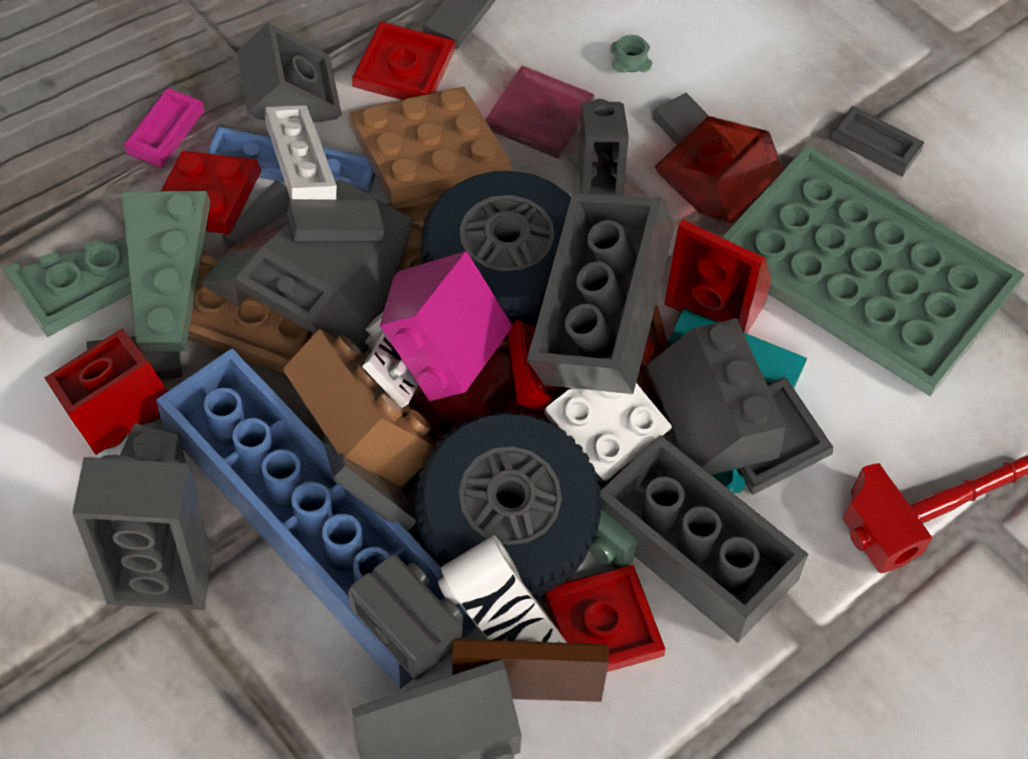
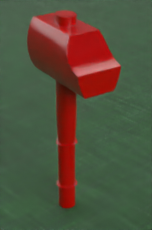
M1028 455L1012 462H1004L1002 466L971 480H963L961 484L942 489L911 504H908L880 463L862 467L850 491L853 500L849 503L842 517L850 529L851 541L859 551H865L879 573L897 569L921 556L933 537L923 525L924 523L951 512L969 501H975L977 497L1003 485L1015 483L1017 479L1028 475Z

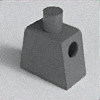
M595 99L581 104L579 132L581 194L623 196L629 134L625 108L621 102ZM597 153L607 155L610 162L605 166H596V162H598Z

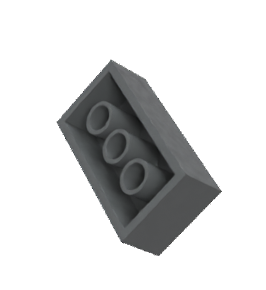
M572 193L527 361L544 385L634 394L675 228L661 198Z
M661 435L610 481L600 493L602 497L601 509L638 539L635 557L737 643L797 583L809 555Z
M105 455L102 458L84 457L72 514L106 603L110 605L204 610L212 554L189 463H180L170 458H158L153 461L128 460L119 455Z

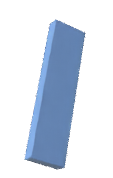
M223 127L217 128L207 153L257 159L262 170L259 178L285 183L270 137ZM323 148L335 182L342 179L361 191L370 194L376 174L366 156Z

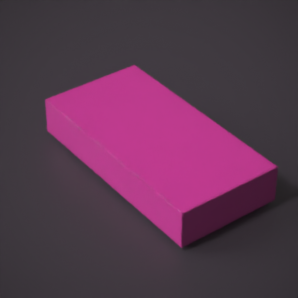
M166 88L125 142L126 154L163 168L203 114V101Z

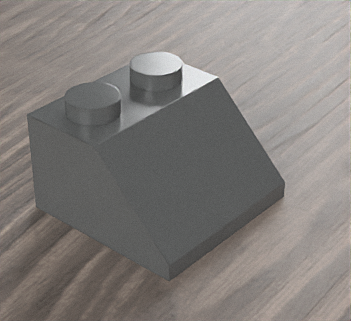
M267 23L237 51L247 112L255 118L265 121V107L307 106L313 123L336 120L342 115L329 54L270 23Z

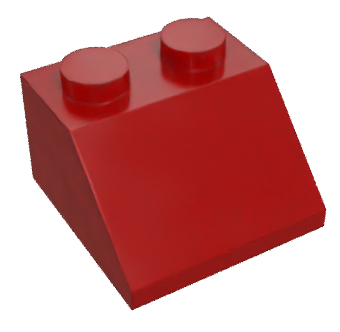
M123 328L44 377L67 415L95 455L105 449L114 448L123 442L126 435L130 434L134 423L143 425L159 419L161 416L156 399L168 392L149 361Z

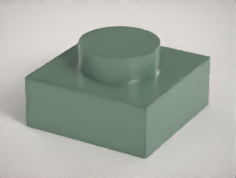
M601 509L600 522L589 550L599 562L605 565L611 564L615 569L628 566L634 561L638 539Z

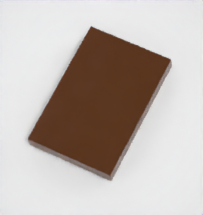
M453 640L452 675L502 659L513 699L602 701L609 664V645Z

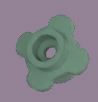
M626 35L613 42L610 49L615 55L613 69L619 73H625L626 71L635 72L638 70L640 72L649 71L652 67V61L648 58L650 45L637 35Z

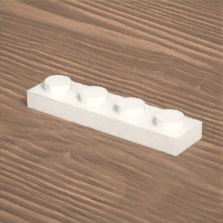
M307 106L265 107V123L290 199L336 200L337 186Z

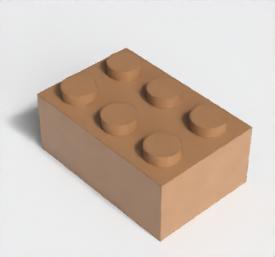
M319 329L287 363L283 371L338 455L342 453L345 458L403 488L423 467L428 454L434 449L436 443L428 433L432 429L431 425L420 413L411 409L408 404L401 408L362 367L371 351L365 355L344 335L335 338Z

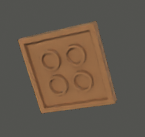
M464 86L349 112V126L391 204L445 192L474 175L492 171H511L509 158Z

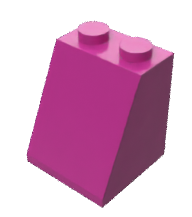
M467 251L397 272L393 277L380 327L429 401L465 393L513 327Z

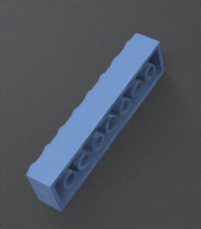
M233 348L156 399L164 429L167 432L179 434L182 448L390 679L400 689L414 678L350 609L348 590L351 585L367 573H372L376 566L392 554H396L406 566L413 562L421 568L430 582L428 589L440 601L445 597L438 584V580L444 577L441 566L399 522L391 523L386 521L333 480L325 445ZM459 603L456 607L463 617L461 624L462 639H464L476 629V624Z

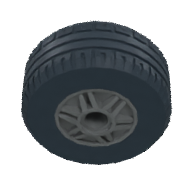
M492 171L474 175L448 189L446 193L442 194L435 201L433 207L429 210L421 233V264L467 251L510 322L514 323L520 320L536 328L571 196L554 183L534 174L518 171ZM508 334L503 339V341H509Z
M498 411L493 412V415L486 413L482 414L481 417L475 416L471 418L469 422L464 421L460 423L459 427L455 426L452 428L450 433L442 436L441 441H438L434 449L430 451L419 475L414 504L416 523L414 525L420 545L442 567L495 535L511 557L523 584L534 598L539 599L547 592L563 584L577 571L587 555L595 538L601 516L602 497L600 496L601 488L598 485V476L594 473L595 468L593 464L589 463L590 459L587 453L583 452V448L579 444H575V439L571 435L568 436L567 432L562 428L557 429V425L554 423H548L543 418L536 419L531 414L528 416L524 415L523 412L512 414L511 411H505V413Z

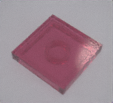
M522 65L485 121L492 132L558 159L580 125L581 104L586 101H593L594 94Z

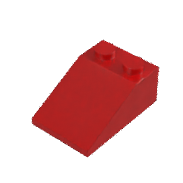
M682 219L677 229L664 305L681 313L683 309H687L717 322L736 318L742 332L747 334L763 309L768 295L771 276L766 258Z

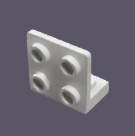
M637 383L634 394L570 388L544 410V414L550 422L557 425V429L562 428L565 430L568 436L571 435L575 439V444H579L583 448V452L587 453L590 459L589 463L593 464L595 468L594 473L597 474L598 480L601 483L608 481L644 451L658 436H662L672 428L671 424Z

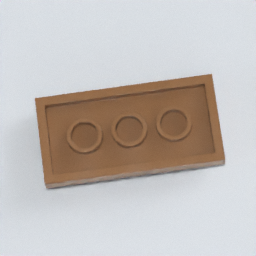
M202 254L188 340L224 353L233 348L243 360L286 375L283 368L311 339L312 332L250 296L238 307L204 287L202 284L203 279L219 262V259Z

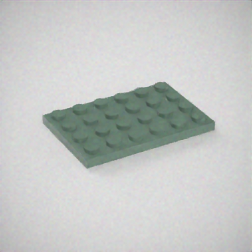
M807 145L722 236V238L766 258L771 276L769 295L930 397L1017 289L1025 275L810 145Z

